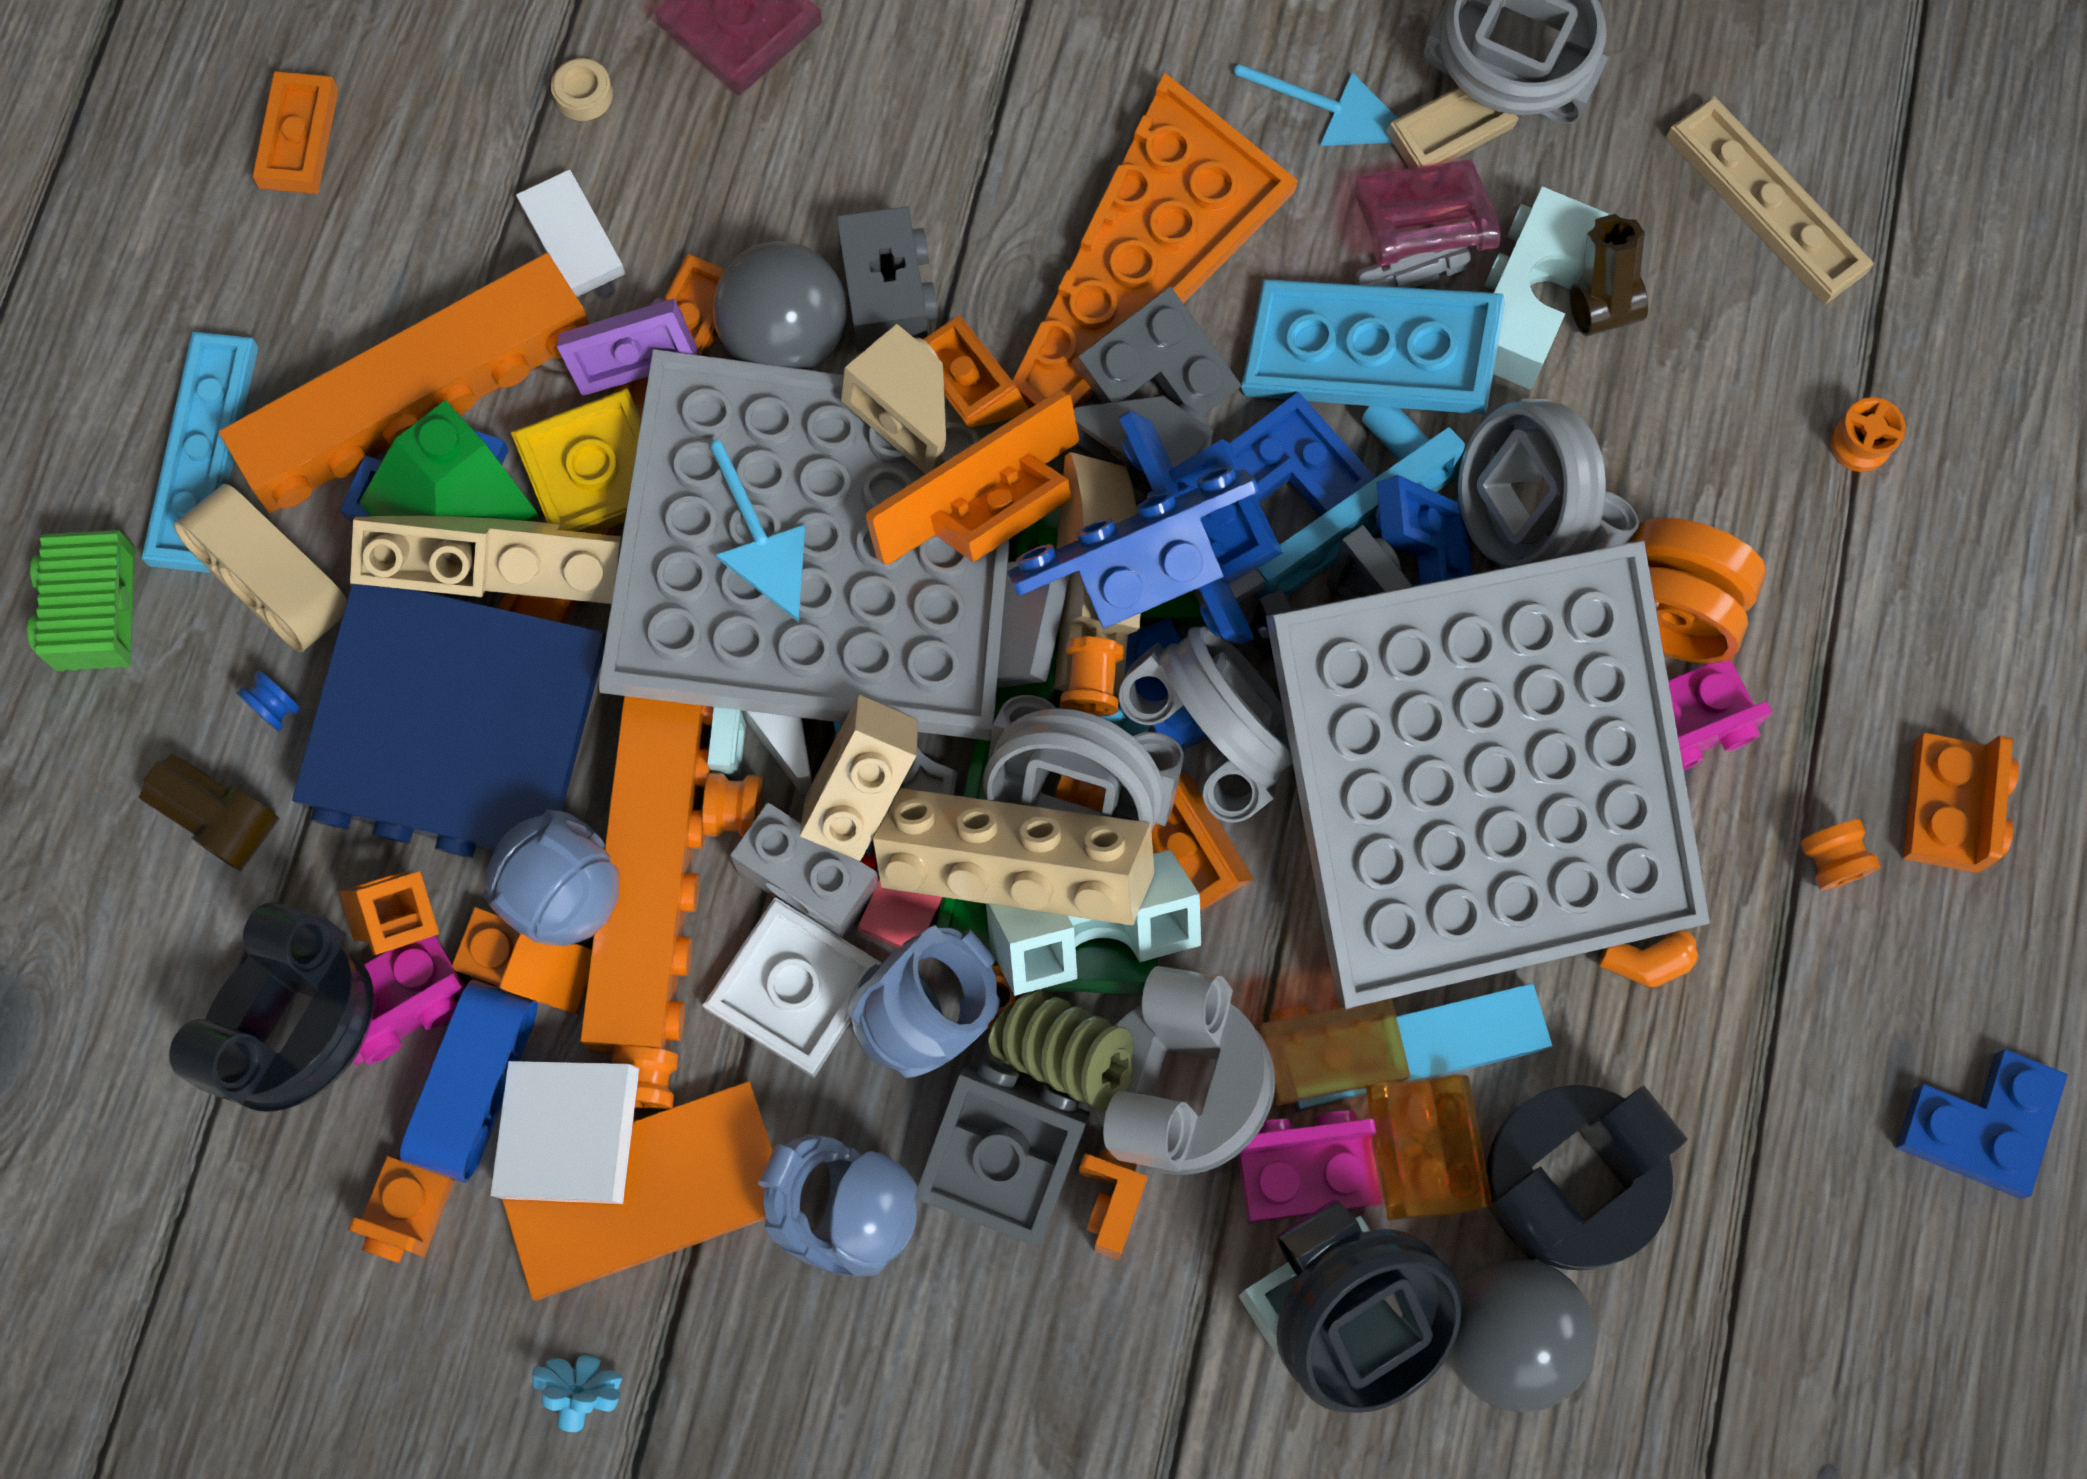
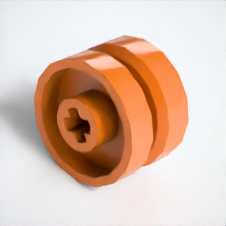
M1651 518L1639 522L1637 530L1628 539L1627 543L1644 541L1664 656L1690 663L1716 664L1731 660L1738 653L1749 624L1746 611L1750 610L1757 601L1766 576L1763 559L1752 547L1738 538L1704 523L1680 518Z

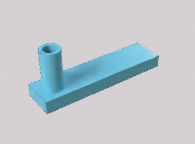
M1370 406L1362 417L1363 424L1399 462L1280 544L1283 554L1257 568L1265 583L1263 589L1254 593L1259 599L1280 589L1283 590L1286 597L1291 595L1332 566L1342 539L1362 525L1372 537L1379 533L1376 522V509L1379 506L1376 482L1399 475L1431 491L1437 492L1459 476L1465 443L1450 427L1430 440L1400 408Z

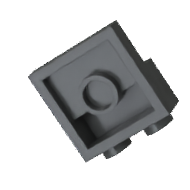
M981 1060L979 1068L967 1064L959 1074L918 1185L915 1199L1039 1248L1091 1112L1078 1108L1080 1101L1073 1099L1068 1093L1053 1089L1049 1084L1043 1085L1041 1093L1017 1084L1018 1072L999 1062Z

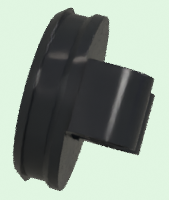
M269 902L256 908L247 919L243 931V944L250 957L236 969L222 986L207 1013L206 1019L192 1020L183 1025L175 1034L169 1050V1060L173 1071L199 1090L262 1112L279 1111L300 1105L329 1088L348 1069L362 1048L370 1029L374 1007V990L368 970L359 959L349 954L340 945L346 933L323 916L283 904ZM296 992L313 997L279 1053L264 1044Z
M1568 1085L1544 1091L1525 1102L1510 1114L1492 1141L1486 1164V1186L1490 1205L1487 1207L1497 1218L1505 1233L1523 1251L1528 1259H1537L1557 1268L1576 1271L1594 1270L1618 1263L1644 1248L1664 1223L1673 1193V1171L1670 1155L1680 1148L1688 1138L1645 1085L1635 1090L1626 1098L1602 1088L1585 1085ZM1577 1131L1584 1135L1624 1186L1622 1191L1585 1220H1583L1541 1166L1535 1170L1532 1169L1536 1163Z
M1333 1199L1276 1236L1283 1255L1298 1277L1280 1311L1276 1333L1278 1352L1285 1368L1301 1385L1310 1399L1318 1405L1336 1412H1371L1389 1407L1407 1398L1420 1389L1438 1371L1448 1357L1458 1334L1462 1313V1296L1454 1273L1423 1240L1410 1233L1392 1229L1363 1232L1358 1221L1337 1199ZM1393 1293L1401 1309L1402 1317H1399L1384 1300Z

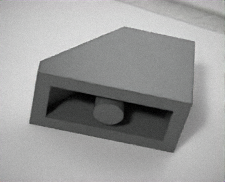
M1164 396L1076 407L1074 410L1079 434V441L1074 446L1091 458L1126 466L1132 486L1146 496L1147 493L1152 491V488L1144 471H1138L1132 465L1122 447L1121 439L1127 435L1119 420L1120 416L1128 411H1132L1150 420L1173 467L1211 445L1213 430L1208 427L1205 418L1194 408L1185 404L1177 406Z

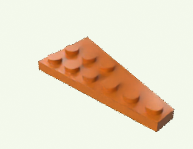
M1165 72L1156 88V95L1146 115H1143L1134 133V140L1122 164L1118 165L1081 241L1080 250L1070 270L1067 269L1058 287V294L1045 321L1041 322L1013 379V383L1017 386L1029 409L1059 390L1071 396L1074 410L1076 407H1081L1094 394V391L1075 367L1072 360L1170 286L1184 304L1296 191L1298 180Z

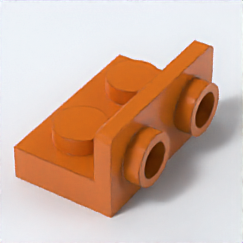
M1922 733L1915 739L1903 859L1979 874L2007 854L2013 838L2012 820L2006 819L2008 796L2015 789L2019 774L2018 761L2012 758L2013 738L1998 735L1987 745L1928 733Z

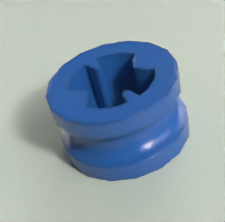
M258 670L253 675L255 678L253 687L249 689L241 687L236 694L264 721L279 732L284 727L282 722L284 716L290 713L296 715L301 708L270 678Z

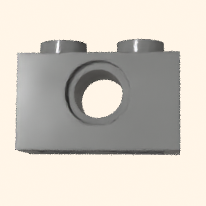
M767 803L730 855L737 873L769 895L776 897L846 940L863 916L875 889L879 885L877 872L858 860L800 837L801 823L770 803Z

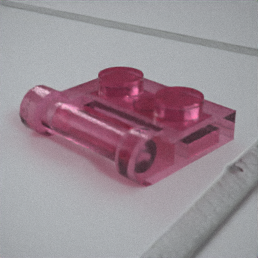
M1472 159L1356 177L1355 196L1373 240L1374 254L1379 266L1397 264L1400 257L1474 245H1476L1479 251L1499 247L1500 227L1498 218ZM1466 218H1469L1470 222L1430 227L1398 233L1396 232V230L1407 227L1421 226L1440 222H1454Z

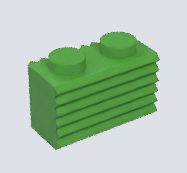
M119 530L42 534L40 537V554L33 555L30 563L32 585L35 591L39 592L37 597L39 605L36 609L37 614H31L27 624V635L31 649L55 671L90 670L92 668L102 670L105 667L111 669L130 667L135 547Z

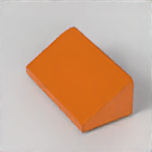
M960 314L923 339L933 348L938 359L943 362L944 396L968 428L1014 419L1028 410L1017 386Z
M1180 773L1174 805L1166 826L1156 823L1153 826V854L1167 850L1173 852L1200 895V911L1244 887L1253 880V876L1218 819L1206 807L1204 797L1192 777L1187 773Z

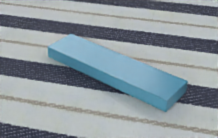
M192 331L141 558L150 567L210 573V570L180 540L173 525L176 520L221 485H229L234 458L218 431L244 417L258 352V346L253 338Z
M1532 983L1284 1044L1281 1046L1280 1051L1297 1112L1545 1051L1552 1047V1042L1534 984Z

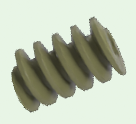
M1038 989L1024 993L1015 1004L1009 1005L1000 1013L992 1026L988 1042L990 1052L997 1061L1010 1064L1015 1070L1030 1074L1033 1079L1048 1083L1053 1089L1068 1093L1073 1099L1088 1103L1095 1110L1105 1112L1114 1094L1121 1090L1127 1091L1130 1086L1133 1073L1131 1059L1134 1044L1133 1036L1129 1030L1117 1025L1112 1026L1103 1017L1091 1016L1089 1011L1084 1008L1072 1007L1069 1001L1065 999L1053 998L1048 991Z

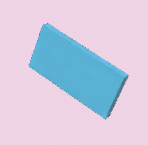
M1263 279L1241 388L1245 397L1288 400L1299 392L1306 401L1486 414L1505 308L1503 293Z

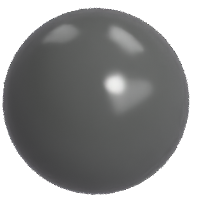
M772 241L744 250L725 267L714 289L712 317L716 333L722 345L735 360L812 370L825 361L838 345L846 324L847 304L841 281L834 269L824 258L811 249L796 243Z
M1509 1258L1491 1262L1480 1267L1459 1285L1462 1296L1461 1321L1448 1359L1462 1384L1471 1393L1489 1405L1502 1410L1533 1412L1550 1408L1562 1402L1582 1384L1590 1371L1595 1356L1596 1325L1589 1303L1568 1276L1558 1269L1537 1260Z

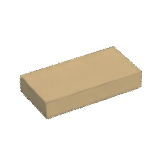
M1457 87L1391 122L1386 133L1417 180L1513 129L1519 118L1515 114H1507L1488 108L1469 97L1460 87Z

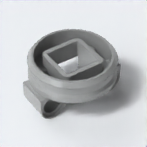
M1447 0L1428 36L1424 54L1427 61L1436 70L1451 76L1462 91L1488 108L1515 115L1541 114L1543 117L1556 123L1572 124L1580 119L1609 58L1602 54L1606 43V20L1599 0ZM1502 7L1509 8L1560 31L1544 63L1488 40L1496 26Z
M1519 399V401L1504 404L1492 411L1481 422L1466 446L1460 466L1458 482L1461 514L1466 529L1475 545L1489 561L1500 568L1625 544L1639 526L1638 516L1631 505L1620 496L1606 491L1603 458L1590 427L1575 411L1563 404L1546 399ZM1544 478L1550 487V491L1530 516L1511 487V483L1538 482Z
M1191 627L1188 629V636L1181 642L1171 643L1166 648H1163L1157 642L1130 666L1120 686L1119 702L1122 710L1131 720L1143 725H1155L1165 721L1184 705L1203 732L1222 752L1211 764L1203 791L1205 805L1216 818L1231 823L1241 822L1253 816L1274 799L1277 782L1281 779L1283 771L1293 765L1282 702L1254 666L1228 640H1225L1222 636L1216 637L1208 627ZM1144 676L1156 677L1165 684L1168 696L1160 701L1146 700L1138 693L1135 681ZM1228 774H1237L1244 777L1250 783L1252 791L1242 797H1233L1222 791L1218 780Z
M1020 695L1007 700L1003 704L993 724L988 763L983 775L984 794L986 800L1149 822L1151 823L1152 833L1155 823L1166 826L1175 801L1184 753L1178 742L1167 735L1156 732H1144L1131 736L1119 726L1093 714L1070 709H1056L1052 703L1041 697ZM1049 771L1104 787L1106 793L1102 812L1042 794L1041 789Z
M1156 966L1152 969L1146 980L1142 1005L1136 1007L1118 1022L1117 1026L1128 1029L1133 1036L1132 1080L1127 1091L1121 1090L1114 1094L1105 1112L1095 1110L1103 1127L1105 1146L1117 1160L1139 1164L1163 1174H1197L1216 1168L1234 1158L1251 1143L1264 1125L1272 1106L1275 1091L1273 1060L1265 1041L1249 1019L1230 1003L1233 989L1224 977ZM1167 1051L1217 1059L1202 1115L1198 1116L1186 1102L1153 1096Z

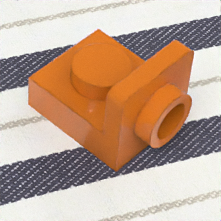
M1101 1149L1098 1158L1088 1154L1083 1155L1079 1174L1115 1187L1112 1196L1102 1192L1099 1193L1087 1231L1098 1234L1095 1252L1120 1260L1148 1176L1136 1172L1138 1164L1119 1161L1109 1150Z
M387 1156L362 1219L352 1217L347 1230L366 1237L361 1248L362 1251L400 1264L405 1251L425 1257L455 1181Z

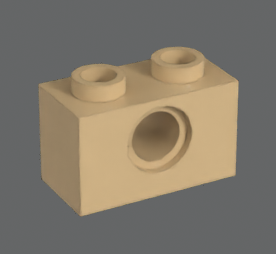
M858 694L804 798L800 837L861 861L916 758L918 720Z

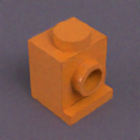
M401 871L338 891L353 941L369 942L372 955L387 952L439 934L421 871Z

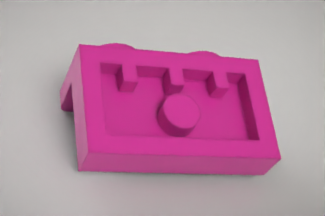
M1731 660L1708 664L1668 681L1684 771L1704 760L1701 753L1722 744L1725 752H1730L1756 740L1761 736L1757 728L1773 713L1767 701L1754 705Z
M437 935L387 951L364 964L372 979L374 1007L368 1035L358 1055L352 1062L353 1064L358 1065L365 1061L367 1065H372L383 1061L402 1047L400 1039L422 1026L426 1030H431L444 1025L452 1019L466 985L458 971H455L452 967L453 962Z
M1345 1110L1316 1116L1317 1126L1291 1129L1289 1119L1265 1121L1256 1137L1238 1154L1248 1224L1308 1216L1333 1199L1339 1200L1348 1211L1382 1205L1372 1136L1376 1133L1374 1119L1357 1121L1354 1110Z

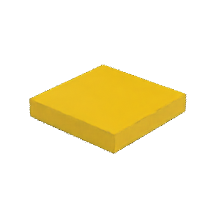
M628 388L511 432L547 523L560 524V530L594 534L625 522L641 426L640 416Z

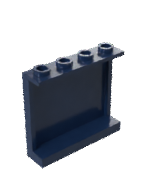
M352 584L292 801L312 810L310 821L348 830L351 819L374 824L372 835L396 842L411 844L413 833L437 838L434 849L453 855L473 858L476 847L495 852L501 838L520 822L541 816L546 810L563 811L599 669L602 666L606 642L605 633L417 590Z

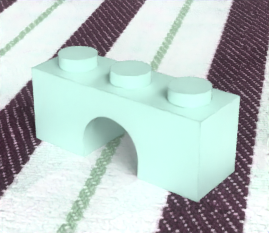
M1543 186L1533 208L1524 204L1520 205L1507 235V238L1517 242L1510 257L1502 253L1498 254L1484 286L1494 290V293H1503L1505 300L1494 375L1531 390L1565 313L1541 303L1534 296L1530 285L1538 282H1553L1571 289L1574 283H1578L1584 272L1587 233L1594 228L1595 219L1609 215L1608 213Z
M1167 850L1153 854L1155 873L1133 926L997 904H986L990 949L1014 996L1077 979L1075 947L1091 939L1112 938L1120 940L1131 947L1139 962L1201 946L1200 895L1173 852Z

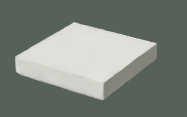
M774 897L703 1004V1008L815 1078L852 1020L847 1011L848 1002L854 987L870 967L875 964L880 965L881 962Z
M508 1061L490 1196L514 1200L623 1204L639 1068L630 1064Z

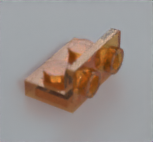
M1392 998L1347 1009L1338 1006L1337 1000H1334V1010L1309 1014L1307 1005L1291 1006L1271 1012L1269 1014L1271 1022L1263 1023L1258 1033L1265 1041L1273 1060L1275 1070L1274 1093L1277 1106L1407 1080L1410 1077V1072Z
M1453 1074L1432 1081L1381 1082L1365 1087L1370 1118L1374 1119L1376 1133L1373 1136L1388 1221L1447 1217L1487 1208L1491 1204L1471 1084L1467 1074Z

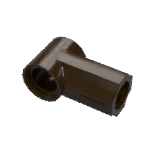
M1616 214L1603 216L1595 219L1594 228L1587 233L1583 281L1574 283L1570 290L1572 315L1579 331L1584 336H1591L1634 324L1647 318L1648 297L1644 282L1640 276L1645 232L1636 219H1625Z
M173 753L165 760L156 762L143 779L144 785L138 797L145 804L193 834L192 840L240 872L280 820L276 814L232 785L229 789L225 788L209 775Z

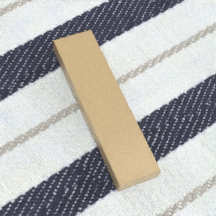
M1715 96L1708 99L1670 128L1666 139L1824 306L1866 275L1872 268L1874 262Z

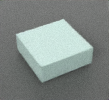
M714 707L708 766L711 772L723 773L728 780L740 779L746 729V723L741 710Z

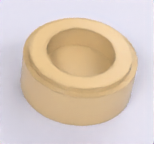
M586 58L572 59L563 63L553 74L551 91L557 108L566 117L577 121H588L601 116L609 108L613 98V90L607 71L598 62Z

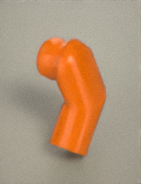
M1676 931L1666 934L1665 939L1644 950L1627 943L1604 948L1598 966L1646 987H1659L1687 974L1693 968L1698 958L1697 943L1688 931Z

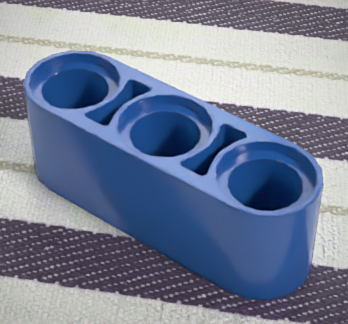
M472 980L468 983L458 1001L405 1131L400 1149V1159L402 1162L463 1183L469 1181L478 1167L503 1105L508 1061L521 1060L531 1035L538 1011L537 1001L478 980Z

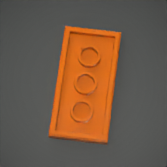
M750 1081L634 1121L623 1204L502 1199L532 1300L539 1301L767 1219L763 1203L765 1189L758 1184V1181L773 1148Z

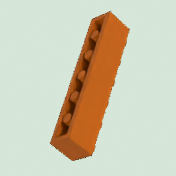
M547 252L219 430L218 433L252 491L269 514L280 508H292L307 500L313 490L335 478H345L357 473L364 456L373 458L389 449L398 436L444 400L459 415H462L469 411L481 397L500 387L509 388L522 382L532 369L552 358H562L557 348L559 333L588 325L589 322L583 306Z
M624 696L605 851L611 856L609 858L610 862L619 871V899L610 919L594 934L581 1034V1042L591 1053L612 1054L613 1048L617 1046H640L670 1051L671 1041H681L685 1023L684 1001H676L678 977L689 976L692 962V937H685L683 934L686 912H696L699 901L700 876L699 873H691L693 849H703L706 836L703 833V810H698L700 789L705 787L708 773L711 772L708 766L709 749L705 748L708 725L712 726L714 707Z

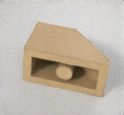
M896 324L845 367L841 402L922 472L927 474L941 465L946 443L943 362L938 359L937 354L926 341L920 338H913Z

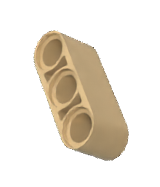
M221 485L174 522V529L188 550L273 632L297 652H304L342 620L347 599L341 590L242 494L230 485Z

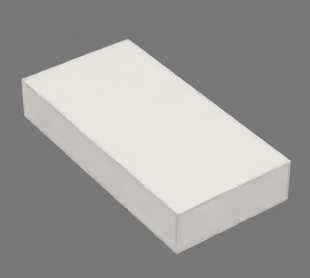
M567 170L516 194L518 202L544 251L549 253L576 297L625 275L623 264L571 170Z

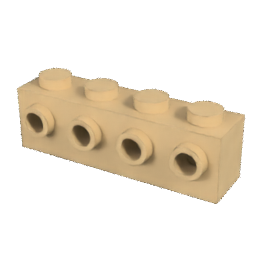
M900 788L873 837L881 888L986 904H997L1132 926L1155 873L1151 823L903 788Z

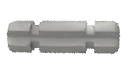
M1453 236L1437 242L1438 248L1436 249L1431 245H1427L1385 260V267L1374 264L1360 269L1356 273L1354 283L1355 285L1416 288L1438 280L1439 273L1441 272L1445 276H1450L1466 270L1471 260L1470 253L1464 239L1459 236Z

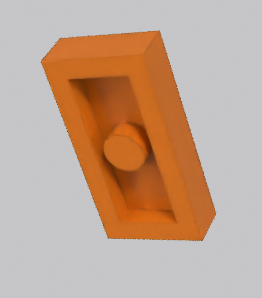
M274 71L253 172V179L259 189L308 194L319 193L339 91L333 77Z

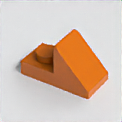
M475 907L452 967L455 971L499 986L502 990L578 1014L587 992L592 949L575 943L569 946H548L543 943L534 942L509 926L500 916Z

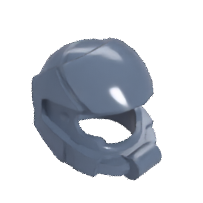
M546 810L541 816L520 822L501 838L486 869L484 877L486 891L483 897L509 926L532 941L548 946H569L591 938L608 922L619 899V871L610 862L609 858L611 856L604 850L605 844L602 839L586 823H582L569 813Z
M934 925L904 942L901 948L893 951L880 965L875 964L870 967L858 981L849 999L847 1012L852 1018L854 1034L860 1047L873 1061L883 1067L899 1071L904 1078L916 1077L937 1069L952 1060L987 1029L988 1023L994 1019L1000 1004V999L996 995V977L991 967L996 958L971 929L960 933L952 928H938ZM930 957L940 960L948 965L958 977L964 997L960 1002V1014L957 1023L943 1016L938 999L928 983L918 974L919 960Z
M805 1134L804 1137L790 1141L786 1146L776 1144L758 1181V1184L765 1189L763 1203L767 1220L764 1227L771 1239L780 1245L787 1254L827 1272L852 1277L878 1275L886 1264L894 1260L906 1248L915 1228L917 1218L915 1195L918 1190L916 1183L906 1169L879 1151L878 1153L868 1151L861 1155L855 1149L845 1147L843 1142L836 1139ZM824 1162L827 1164L830 1174L829 1201L821 1222L812 1233L806 1215L800 1211V1196L808 1174L818 1164Z

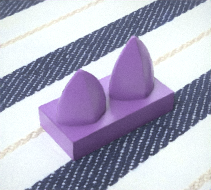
M656 298L647 307L561 332L557 342V348L582 396L649 377L653 349L693 355L698 354V348L675 299Z

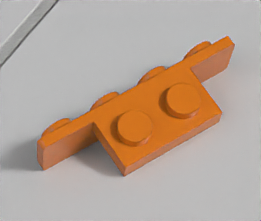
M1062 390L1055 392L870 509L866 513V521L877 559L885 565H889L936 535L974 563L1070 500L1072 497L1068 479L1046 465V463L1070 449L1079 441L1071 396Z

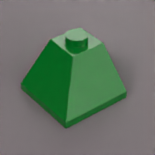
M446 400L394 440L359 502L370 517L453 516L532 522L539 517L537 511L491 450Z

